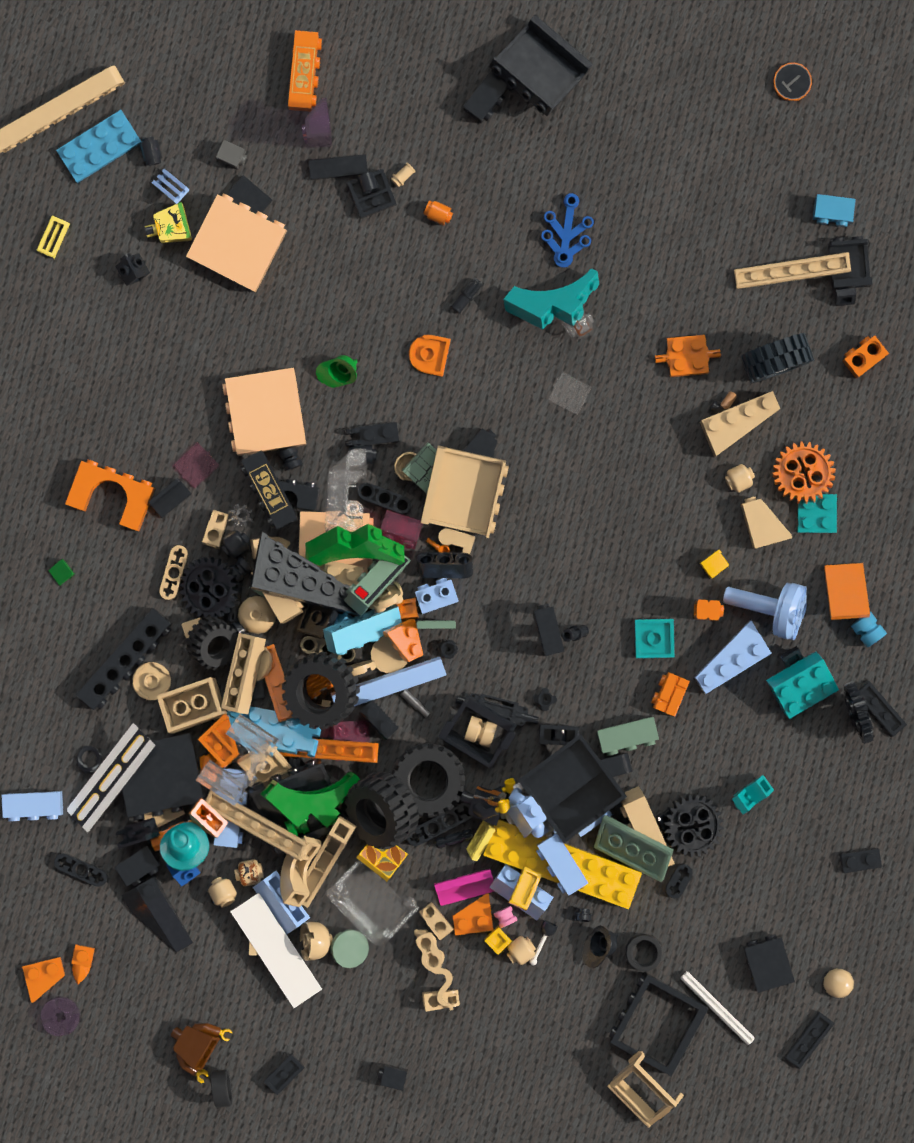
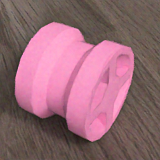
M511 906L494 913L495 918L499 920L500 928L517 921V917L512 913L513 909Z

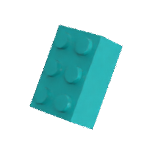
M817 652L810 654L766 680L780 708L789 719L839 690L824 659Z

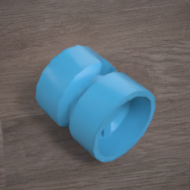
M871 611L870 617L860 618L851 625L855 633L861 635V641L866 648L887 634L881 625L876 624L877 619Z

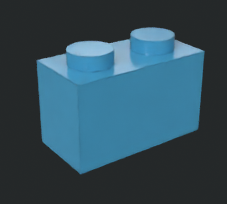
M817 194L812 220H817L818 224L827 225L828 222H835L836 226L847 227L848 224L853 222L856 199Z

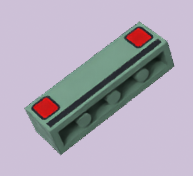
M405 555V563L401 565L384 560H379L378 562L374 560L367 568L369 572L367 574L363 572L357 579L359 583L357 585L353 583L346 591L348 596L344 601L362 616L411 560Z

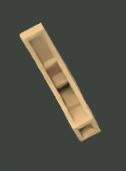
M341 816L335 822L306 873V884L310 895L302 905L307 908L357 827Z

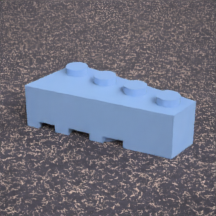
M748 621L694 677L704 694H707L771 654L753 622Z

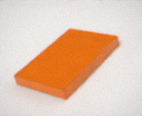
M863 563L824 566L831 620L870 617Z

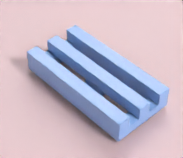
M163 169V174L157 176L158 180H153L151 183L177 204L189 189L166 169ZM166 178H170L174 183L181 187L183 191L180 192L171 183H169L166 180ZM163 182L165 185H167L178 196L175 198L171 193H169L165 188L161 186V183Z

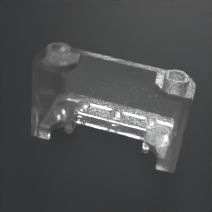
M366 449L350 450L328 472L325 515L326 532L336 526L350 532L363 526V507L357 501L348 500V488L356 487L359 479L367 478Z
M359 859L326 891L330 901L372 943L379 947L390 940L419 909L413 898L405 896L401 898L378 874Z

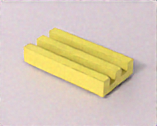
M51 216L37 251L55 259L70 223ZM56 221L58 222L56 228L51 236V239L47 245L46 250H44L42 248L46 242V239L51 231L54 222ZM61 225H64L52 253L49 252Z
M482 821L466 848L471 860L478 861L495 832L492 824Z

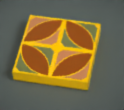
M367 844L357 856V859L387 882L408 854L397 845L384 850Z

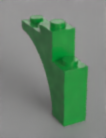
M366 524L353 532L336 526L305 543L306 559L318 566L350 558L379 559L397 565L405 563L404 545L382 536V530L370 524Z
M349 771L334 784L314 791L288 789L272 780L260 795L296 827L305 824L309 814L323 826L328 827L337 821V816L340 814L335 807L344 802L349 789L360 778Z

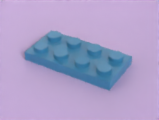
M119 110L56 151L75 181L79 183L142 142L122 110Z

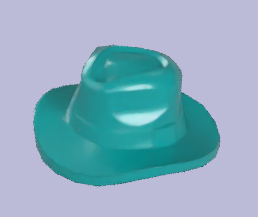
M185 822L172 827L166 832L160 842V853L164 861L170 867L179 871L191 870L204 861L209 851V841L206 833L200 826L192 822Z

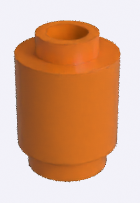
M429 200L423 215L444 226L445 222L449 224L453 213L450 212V207L437 201L432 202Z

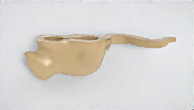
M415 930L416 944L422 951L421 960L423 966L435 974H443L446 977V982L438 992L437 1000L440 1005L449 1007L451 1011L453 1010L452 1004L444 1002L442 998L453 979L449 970L441 968L445 958L444 953L438 949L437 940L431 932H428V930Z

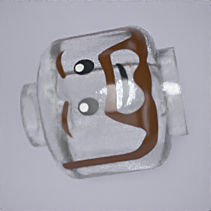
M584 313L583 317L579 321L577 320L573 326L566 323L564 328L572 339L576 338L579 340L593 331L592 323H594V320L589 313Z

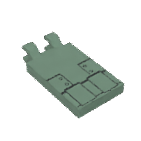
M428 442L401 470L426 494L437 451Z

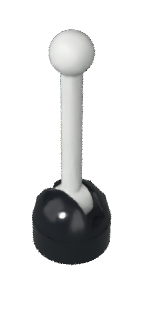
M544 920L542 923L541 931L544 935L535 952V956L529 961L533 966L537 964L536 959L547 936H552L558 928L557 925L547 920Z

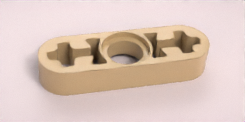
M180 545L173 547L170 552L160 587V595L167 600L174 599L177 596L179 584L181 583L180 577L183 576V570L188 559L187 549ZM179 549H182V553L185 554L184 557H180L178 562L183 563L182 567L177 564H171L172 560L176 562L177 556L174 555V552L179 551ZM172 567L179 569L180 573L177 578L169 576V570ZM166 579L177 581L176 585L172 584L171 590L174 593L170 594L169 597L166 596V592H163L164 588L169 586Z

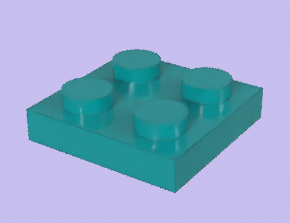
M822 494V499L816 496L814 503L810 498L807 504H805L804 499H801L798 504V533H837V494Z
M674 619L635 620L636 658L675 657Z

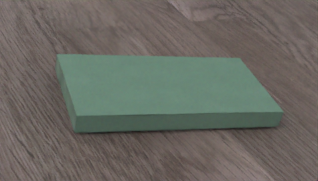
M607 815L602 818L593 847L659 882L664 880L673 853V849Z

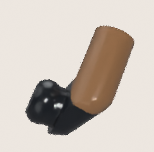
M730 391L720 404L714 401L709 407L714 414H718L729 409L737 395Z

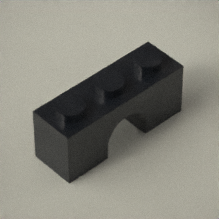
M286 479V482L279 481L284 493L293 492L296 494L298 509L317 511L320 488L316 487V483L305 482V485L297 484V480Z

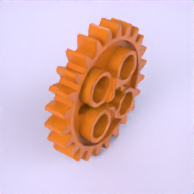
M803 442L800 443V447L793 443L792 450L786 447V453L780 452L781 458H776L775 460L779 465L773 466V469L777 471L773 473V477L778 478L774 481V484H780L778 491L784 490L783 497H786L788 494L791 495L790 501L797 498L798 504L801 499H804L805 504L808 503L810 498L814 503L816 496L822 499V492L828 494L829 490L827 487L832 488L833 484L830 481L835 480V476L831 474L835 473L836 469L830 468L834 465V461H828L831 455L824 456L825 449L818 451V445L811 448V442L808 443L807 447H804ZM798 457L802 461L804 472H808L807 480L811 488L807 487L805 476L801 473V465L797 460ZM811 457L815 463L807 464L805 459ZM790 463L795 464L797 469L791 471L787 468V465ZM818 475L822 480L814 482L811 477ZM796 481L802 482L803 487L796 488L794 487L793 483Z

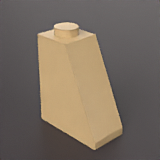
M756 497L745 499V503L741 504L753 549L792 538L790 532L762 499L756 500Z

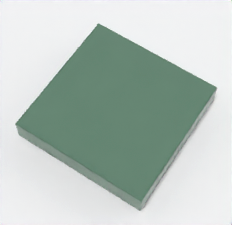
M418 621L417 629H456V622Z

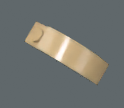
M306 836L302 839L309 842L310 845L302 861L286 854L280 876V891L284 904L301 907L310 895L306 884V873L311 860L322 847L320 840Z

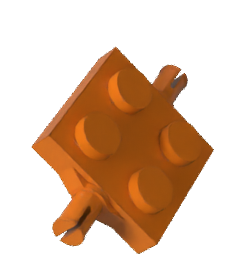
M705 335L667 338V352L665 355H655V363L667 362L670 369V377L709 374V358L721 357L720 349L708 350Z

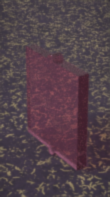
M197 442L173 466L183 475V479L186 478L196 488L219 464L210 456V452H206Z

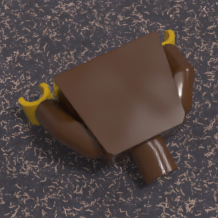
M195 1023L193 1026H186L184 1030L178 1027L174 1028L171 1037L177 1040L173 1050L177 1053L176 1057L180 1067L192 1076L196 1075L199 1083H204V1080L199 1076L204 1074L208 1077V1072L203 1067L220 1040L218 1036L220 1035L224 1041L230 1040L223 1036L225 1032L232 1033L230 1029L221 1030L220 1027L209 1023Z

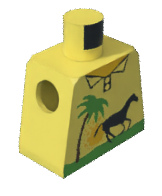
M182 202L154 214L155 224L145 226L147 237L158 235L161 243L192 240Z

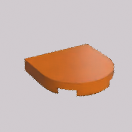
M423 335L417 338L409 349V358L412 365L422 373L443 377L451 339L434 335Z

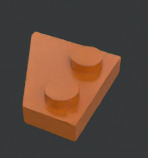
M408 619L383 631V635L389 637L392 641V646L399 652L404 661L410 662L423 655L415 619Z
M227 714L222 715L198 739L224 768L239 755Z
M489 893L484 894L453 915L455 935L493 931Z
M61 957L22 967L31 1003L35 1002L65 976Z

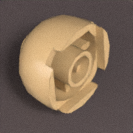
M261 596L247 598L242 602L238 611L239 622L249 633H265L272 628L276 621V615L267 599Z
M304 922L301 925L300 942L303 940L304 950H301L303 959L305 961L317 960L324 957L329 951L333 937L323 924L319 922Z

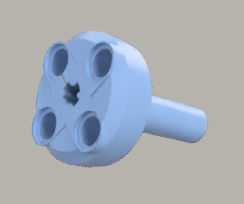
M786 583L779 599L727 587L723 603L774 616L773 634L780 638L795 640L807 608L806 586Z

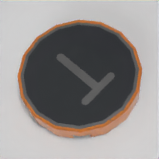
M787 63L781 66L775 73L773 80L777 95L787 101H799L804 98L812 85L808 69L798 63Z

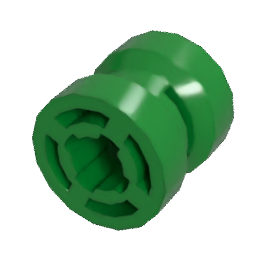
M289 820L285 821L287 830L296 836L299 835L298 833L306 834L310 832L307 822L296 827Z

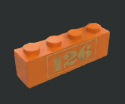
M295 30L288 101L289 110L312 112V107H316L317 95L313 94L314 88H318V76H315L316 69L320 68V57H317V52L322 48V38H319L318 32Z

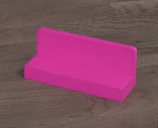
M491 869L434 884L441 906L494 892L490 888L494 881Z

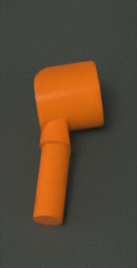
M430 538L426 540L438 552H450L448 546H440Z

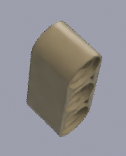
M311 636L304 637L300 643L301 650L307 654L323 652V647L326 645L325 640ZM308 639L313 640L315 644L314 648L310 651L304 647V643ZM353 648L350 649L352 657L346 660V663L352 662L355 658L356 653ZM337 655V659L340 660L342 655Z

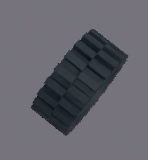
M805 333L774 341L741 355L750 384L792 371L814 361Z

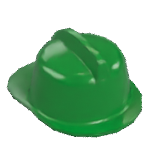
M339 355L332 360L322 362L316 368L318 380L331 388L354 383L357 379V359H351L346 355Z

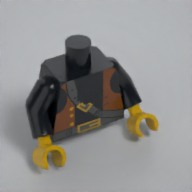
M513 778L507 779L504 782L505 787L502 788L500 786L493 790L477 786L475 794L463 790L460 802L470 805L469 815L497 826L500 814H504L510 809V803L506 799L507 794L505 792L512 793L513 786L516 785Z

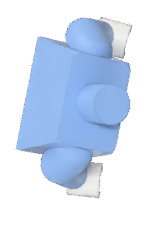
M520 783L514 785V789L509 796L510 809H508L507 813L524 838L531 833L536 838L549 835L554 829L548 821L545 822L547 818L542 812L541 807L532 796L522 795L526 791Z

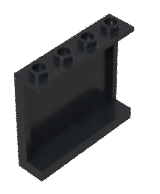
M534 15L528 25L497 57L492 59L489 68L495 75L500 76L506 81L509 87L519 92L523 99L533 104L540 113L548 116L586 76L593 63L539 17Z
M191 733L152 741L155 747L122 788L128 818H133V821L145 819L144 815L152 814V817L164 815L163 811L171 810V813L183 811L182 807L190 806V809H192L200 798L205 801L195 756L193 735Z
M310 759L305 762L306 765L301 767L294 766L288 769L285 774H275L266 782L259 781L254 783L252 788H249V792L260 815L287 830L285 821L288 819L260 794L272 780L278 782L281 786L297 791H314L332 785L321 759ZM336 806L335 809L340 813L337 817L341 816L347 820L342 806ZM309 814L307 824L310 832L306 834L298 833V837L301 839L304 836L314 839L328 834L334 824L325 827ZM274 847L277 855L284 853L283 851Z

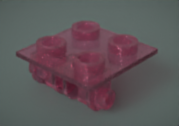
M367 720L340 722L333 726L334 740L370 743L369 722Z

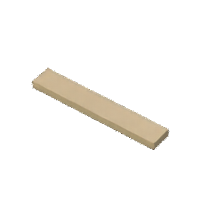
M849 252L735 269L734 274L736 288L742 289L851 272Z
M215 789L210 790L205 802L219 815L293 858L302 861L310 845L309 842Z

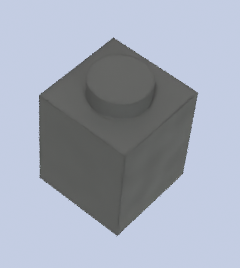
M223 140L216 159L239 169L240 165L244 166L247 156L245 155V149Z

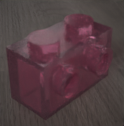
M387 510L381 526L382 536L404 545L406 549L411 548L415 550L423 523L420 520Z

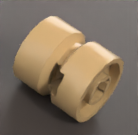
M472 716L464 740L473 743L479 741L480 745L490 748L497 725L489 721L483 723L482 719Z

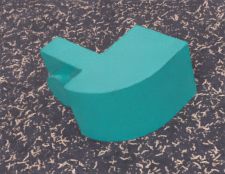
M761 775L735 793L732 800L735 807L742 814H745L754 805L767 798L774 789L764 775Z

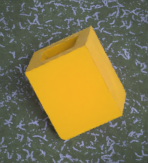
M717 550L699 563L710 579L729 566L720 550Z
M499 926L484 938V941L497 954L512 942Z

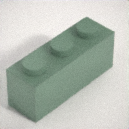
M654 717L596 730L602 753H607V756L617 754L618 750L623 748L626 751L637 749L636 745L643 743L645 747L656 744L655 740H659Z

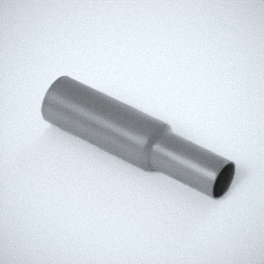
M407 689L400 694L425 718L430 714L421 705V702Z

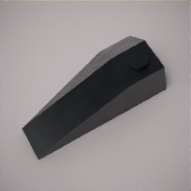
M156 876L122 895L130 911L176 953L193 943Z

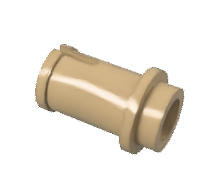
M406 163L397 174L392 175L391 181L397 187L403 186L404 182L415 173V170L410 164Z

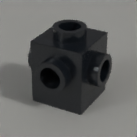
M139 253L124 255L120 258L121 262L115 266L126 286L137 283L150 274Z

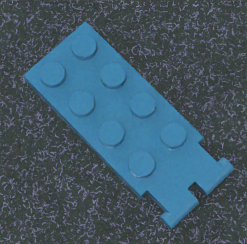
M250 706L248 714L227 710L236 744L258 748L270 741L279 752L297 754V751L308 753L307 756L315 757L318 740L312 739V736L320 737L321 729L319 727L311 729L309 724L303 726L299 723L300 720L298 718L295 720L290 718L279 723L276 712L268 709Z

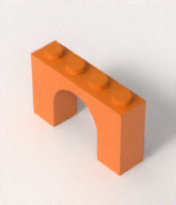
M87 459V462L81 461L65 504L86 511L92 493L98 485L107 481L117 482L124 488L127 494V504L119 524L140 531L149 507L148 502L152 499L155 488L151 487L152 483L141 479V482L134 481V476L124 472L122 476L115 473L116 469L105 466L104 469L97 467V462Z

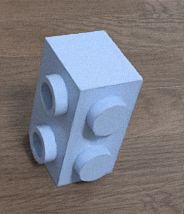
M447 578L436 581L437 585L429 587V584L417 587L418 591L415 594L422 614L459 602L452 580L447 581Z

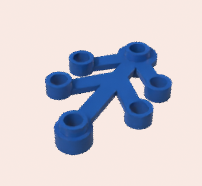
M573 193L566 195L564 198V205L567 208L564 229L556 220V215L553 211H547L544 215V220L553 227L562 239L561 248L553 239V233L550 230L543 231L541 235L542 240L547 242L555 253V264L562 268L568 267L573 261V255L582 248L588 247L591 244V239L589 236L584 235L570 249L569 242L594 224V220L587 216L583 218L582 223L571 230L574 209L579 205V198ZM574 198L575 203L569 204L568 199ZM552 214L554 218L553 220H548L546 216ZM586 219H589L591 221L590 226H586L584 224V221ZM549 233L551 238L545 239L543 235ZM583 238L588 239L589 243L587 245L582 244ZM562 254H565L567 256V260L562 261L560 259V256Z

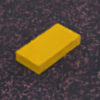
M523 867L508 903L526 911L542 875L527 867Z

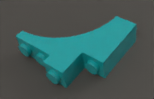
M591 268L576 282L555 290L531 291L514 286L503 299L505 311L542 330L547 324L552 322L554 317L573 326L577 320L579 321L583 317V304L587 301L588 296L599 286L598 271Z

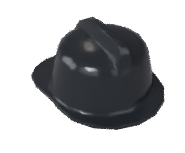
M601 925L595 927L583 946L582 960L584 964L590 968H596L601 965L607 956L612 955L616 951L618 934L607 930Z

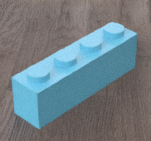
M395 605L387 607L385 611L376 613L373 609L363 613L362 616H355L323 629L327 649L336 655H343L347 653V650L361 648L367 642L380 640V637L384 636L383 631L402 623L399 608Z

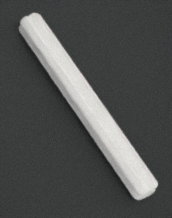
M685 972L681 976V980L747 1045L754 1041V1036L689 972Z

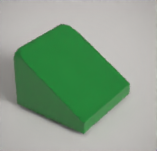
M61 559L48 570L59 586L75 575L64 559Z

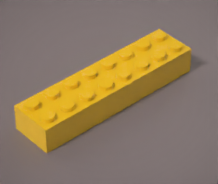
M499 819L497 826H493L495 832L485 847L483 855L521 870L523 867H527L541 874V877L559 883L560 881L557 876L552 877L546 868L549 866L547 860H541L536 852L539 849L537 844L548 837L536 838L531 833L524 838L515 824H509L507 821ZM564 843L588 881V884L578 891L629 909L642 872Z

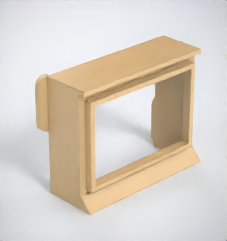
M638 1051L629 1059L630 1064L618 1073L607 1087L649 1128L658 1119L669 1113L673 1107H676L684 1095L680 1093L673 1099L639 1065L645 1056L642 1051ZM632 1072L666 1104L656 1113L623 1080Z

